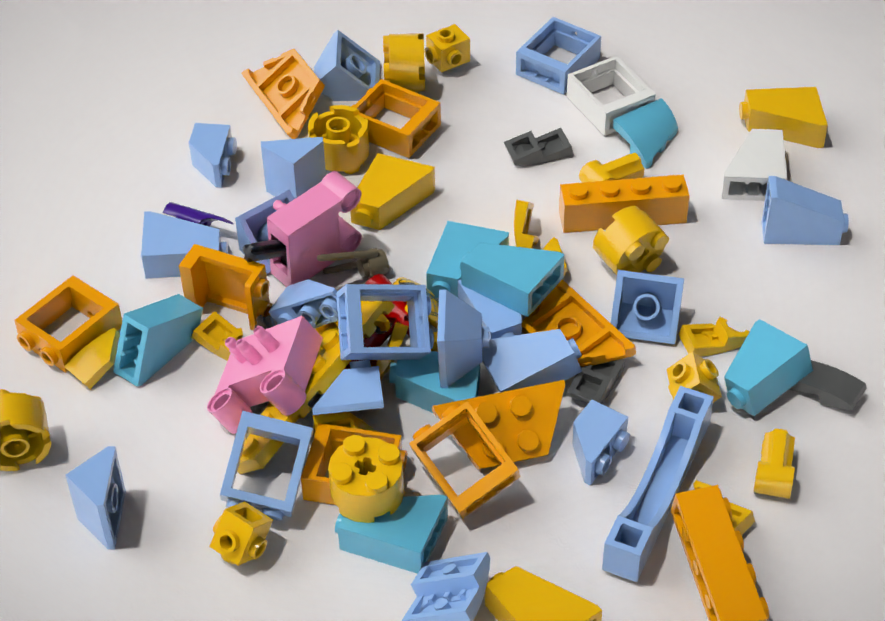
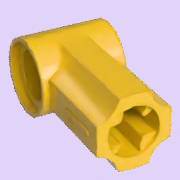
M632 153L605 164L598 160L590 161L580 170L579 179L583 183L644 177L645 169L641 158L636 153Z
M775 428L773 431L765 433L762 442L761 461H758L753 493L790 499L795 467L792 466L795 437L791 436L787 430Z

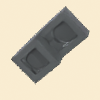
M562 128L537 138L534 137L532 131H529L504 142L514 165L543 164L573 155L572 146Z
M625 359L598 365L580 366L582 372L575 375L567 390V396L586 403L593 399L602 404L624 370Z
M811 360L813 371L789 389L817 394L820 404L823 406L853 410L867 387L865 382L840 369Z

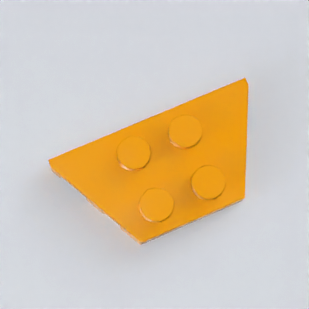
M291 49L282 53L277 58L264 61L263 68L254 72L246 69L241 74L287 135L292 139H296L325 85L304 58L295 49Z
M563 279L528 317L525 316L522 322V332L524 334L560 329L567 341L573 338L582 354L577 359L582 367L632 357L636 354L635 345Z
M565 380L432 406V412L442 420V414L449 407L457 403L461 406L468 401L513 462L543 457L549 454L565 389ZM469 422L451 434L452 438L464 449L467 457L478 470L500 465Z

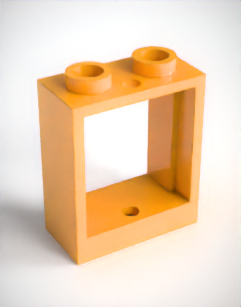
M383 79L373 88H370L356 104L351 106L359 110L360 116L364 119L367 118L369 142L407 158H410L441 126V102ZM386 108L411 119L399 129L374 118Z
M72 275L16 318L14 322L18 332L17 340L25 350L34 351L41 356L46 364L49 366L55 365L66 373L68 370L64 366L91 341L112 328L119 331L122 326V317L118 303ZM72 307L90 318L61 342L43 331V329Z
M468 401L461 406L457 403L449 407L442 414V420L432 427L428 424L420 428L412 436L414 440L409 443L414 454L444 495L448 497L449 502L462 519L521 477L517 466ZM469 422L500 463V466L457 496L426 452Z
M318 423L301 476L303 500L336 505L331 498L329 478L325 476L332 454L339 446L343 445L345 438L354 434L362 437L379 438L385 442L395 444L400 451L404 472L408 453L406 450H402V435Z

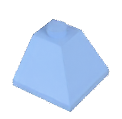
M337 30L314 66V72L325 85L321 94L328 96L333 101H359L370 88H373L379 82L380 61Z
M439 290L437 347L440 388H448L482 362L483 348H489V327H482V313L447 290Z
M370 360L350 362V369H344L313 406V415L384 408L379 366L371 367Z

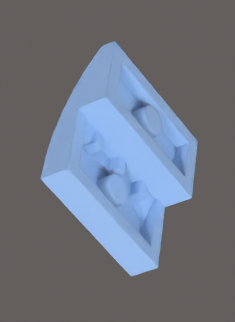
M488 552L425 562L411 583L417 597L402 621H473L482 603L488 582L491 559Z

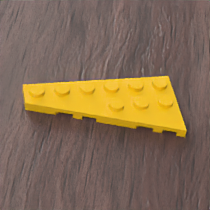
M373 301L361 305L363 340L370 338L377 328L373 324L381 314L389 315L395 305L391 301ZM338 321L314 328L323 339L305 390L306 400L300 409L291 415L285 416L269 401L265 410L260 415L295 423L299 418H305L312 409L308 402L317 391L319 394H324L351 361L341 360ZM250 434L246 438L237 472L244 474L263 469L284 442Z

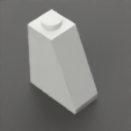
M752 129L724 172L721 199L765 201L769 176H777L787 180L783 130Z

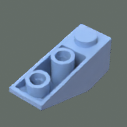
M307 279L287 286L268 312L278 325L303 316L313 328L338 321L337 290Z

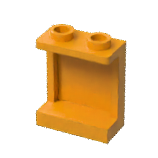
M197 244L192 246L179 264L184 297L202 308L207 302L246 313L248 314L250 330L253 331L257 324L256 318L258 316L266 317L270 315L268 312L272 307L268 292L270 283L267 280L264 264L248 262L244 258Z

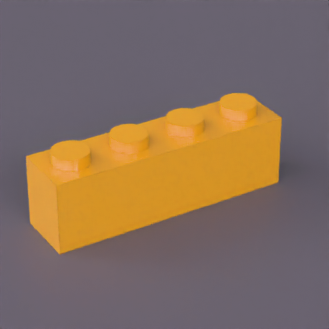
M684 174L560 184L559 215L563 233L594 231L600 228L606 230L615 221L612 217L613 214L625 207L634 205L640 210L645 211L657 225L687 223L690 195Z
M718 485L675 493L671 514L708 620L767 621L769 619L768 605L764 597H759L755 587L756 573L753 565L745 560L742 535L739 530H734L732 525V510L729 500L726 497H722Z

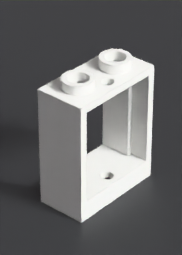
M618 56L568 74L567 98L604 136L617 132L613 128L614 118L655 101L656 94ZM614 85L625 96L619 100L602 105L592 92Z

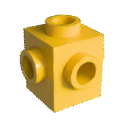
M456 24L426 35L425 57L441 73L470 62V38Z
M692 351L666 369L669 379L668 389L673 400L680 386L714 396L713 403L722 397L717 379L719 376L718 370L709 359L705 360Z
M245 501L226 508L214 524L213 532L215 534L209 547L221 554L223 560L237 566L252 559H258L266 549L267 540L265 539L273 519Z

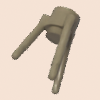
M373 248L367 251L329 253L317 256L318 261L357 259V261L324 268V274L358 268L362 277L367 276L370 279L377 274L384 275L389 273L388 259L382 249L377 250V248Z

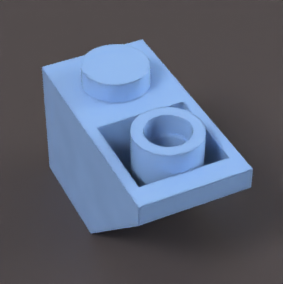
M195 123L189 140L192 165L215 187L222 188L225 175H230V157L236 154V138L231 135L230 125Z
M593 399L575 419L572 440L584 483L591 485L599 474L604 475L607 472L614 454L617 451L622 452L630 438V433L627 432L628 416Z

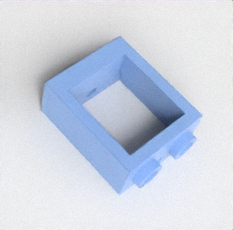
M552 17L516 52V75L564 95L567 92L568 74L591 66L600 59L601 36ZM555 45L575 53L577 56L567 65L545 54Z
M346 284L336 292L341 360H420L431 353L434 344V334L432 329H429L428 316L431 312V299L426 295V285ZM361 301H407L411 347H364Z
M242 411L220 492L221 500L227 502L226 507L229 508L245 501L254 508L262 510L263 514L273 520L282 521L283 516L292 517L302 472L313 436V428ZM247 433L299 446L285 501L233 489Z

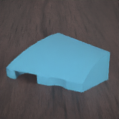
M662 98L613 120V128L630 144V154L636 153L641 158L642 165L646 169L651 167L654 156L658 152L662 153L666 148V142L672 140L678 132L676 119Z

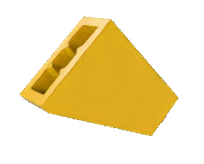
M816 87L746 90L744 102L739 104V116L741 120H745L748 132L752 129L783 130V140L815 148H824L828 124Z
M377 153L357 187L361 190L362 194L359 203L350 211L351 223L381 230L434 193L435 167Z
M517 566L505 573L495 574L486 586L485 606L497 621L602 620V609L597 604Z

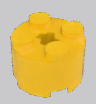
M424 33L389 34L388 36H383L384 80L413 92H425Z
M346 105L329 106L330 111L324 112L319 116L317 112L314 113L308 123L309 138L323 137L325 169L345 172L347 174L358 172L360 165L369 156L367 118L364 119L360 116L357 108Z
M635 205L625 207L612 215L615 221L605 231L602 228L598 230L593 240V249L616 275L618 270L632 272L646 270L647 272H653L662 262L660 255L669 242V237L645 211L640 210Z
M0 389V471L20 470V464L29 463L34 459L36 464L40 463L49 454L51 448L49 426L43 400L39 396H31L25 393H10L5 389Z
M355 434L345 438L343 445L339 446L331 456L328 467L331 498L339 508V513L352 521L364 523L374 522V517L382 516L389 511L390 515L395 513L402 503L404 494L403 463L399 449L395 444L385 442L379 438L362 437Z

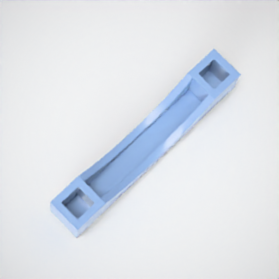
M683 386L679 387L668 410L660 437L644 476L629 504L617 516L604 543L602 570L638 582L670 512L675 493L679 492L708 429L714 396Z

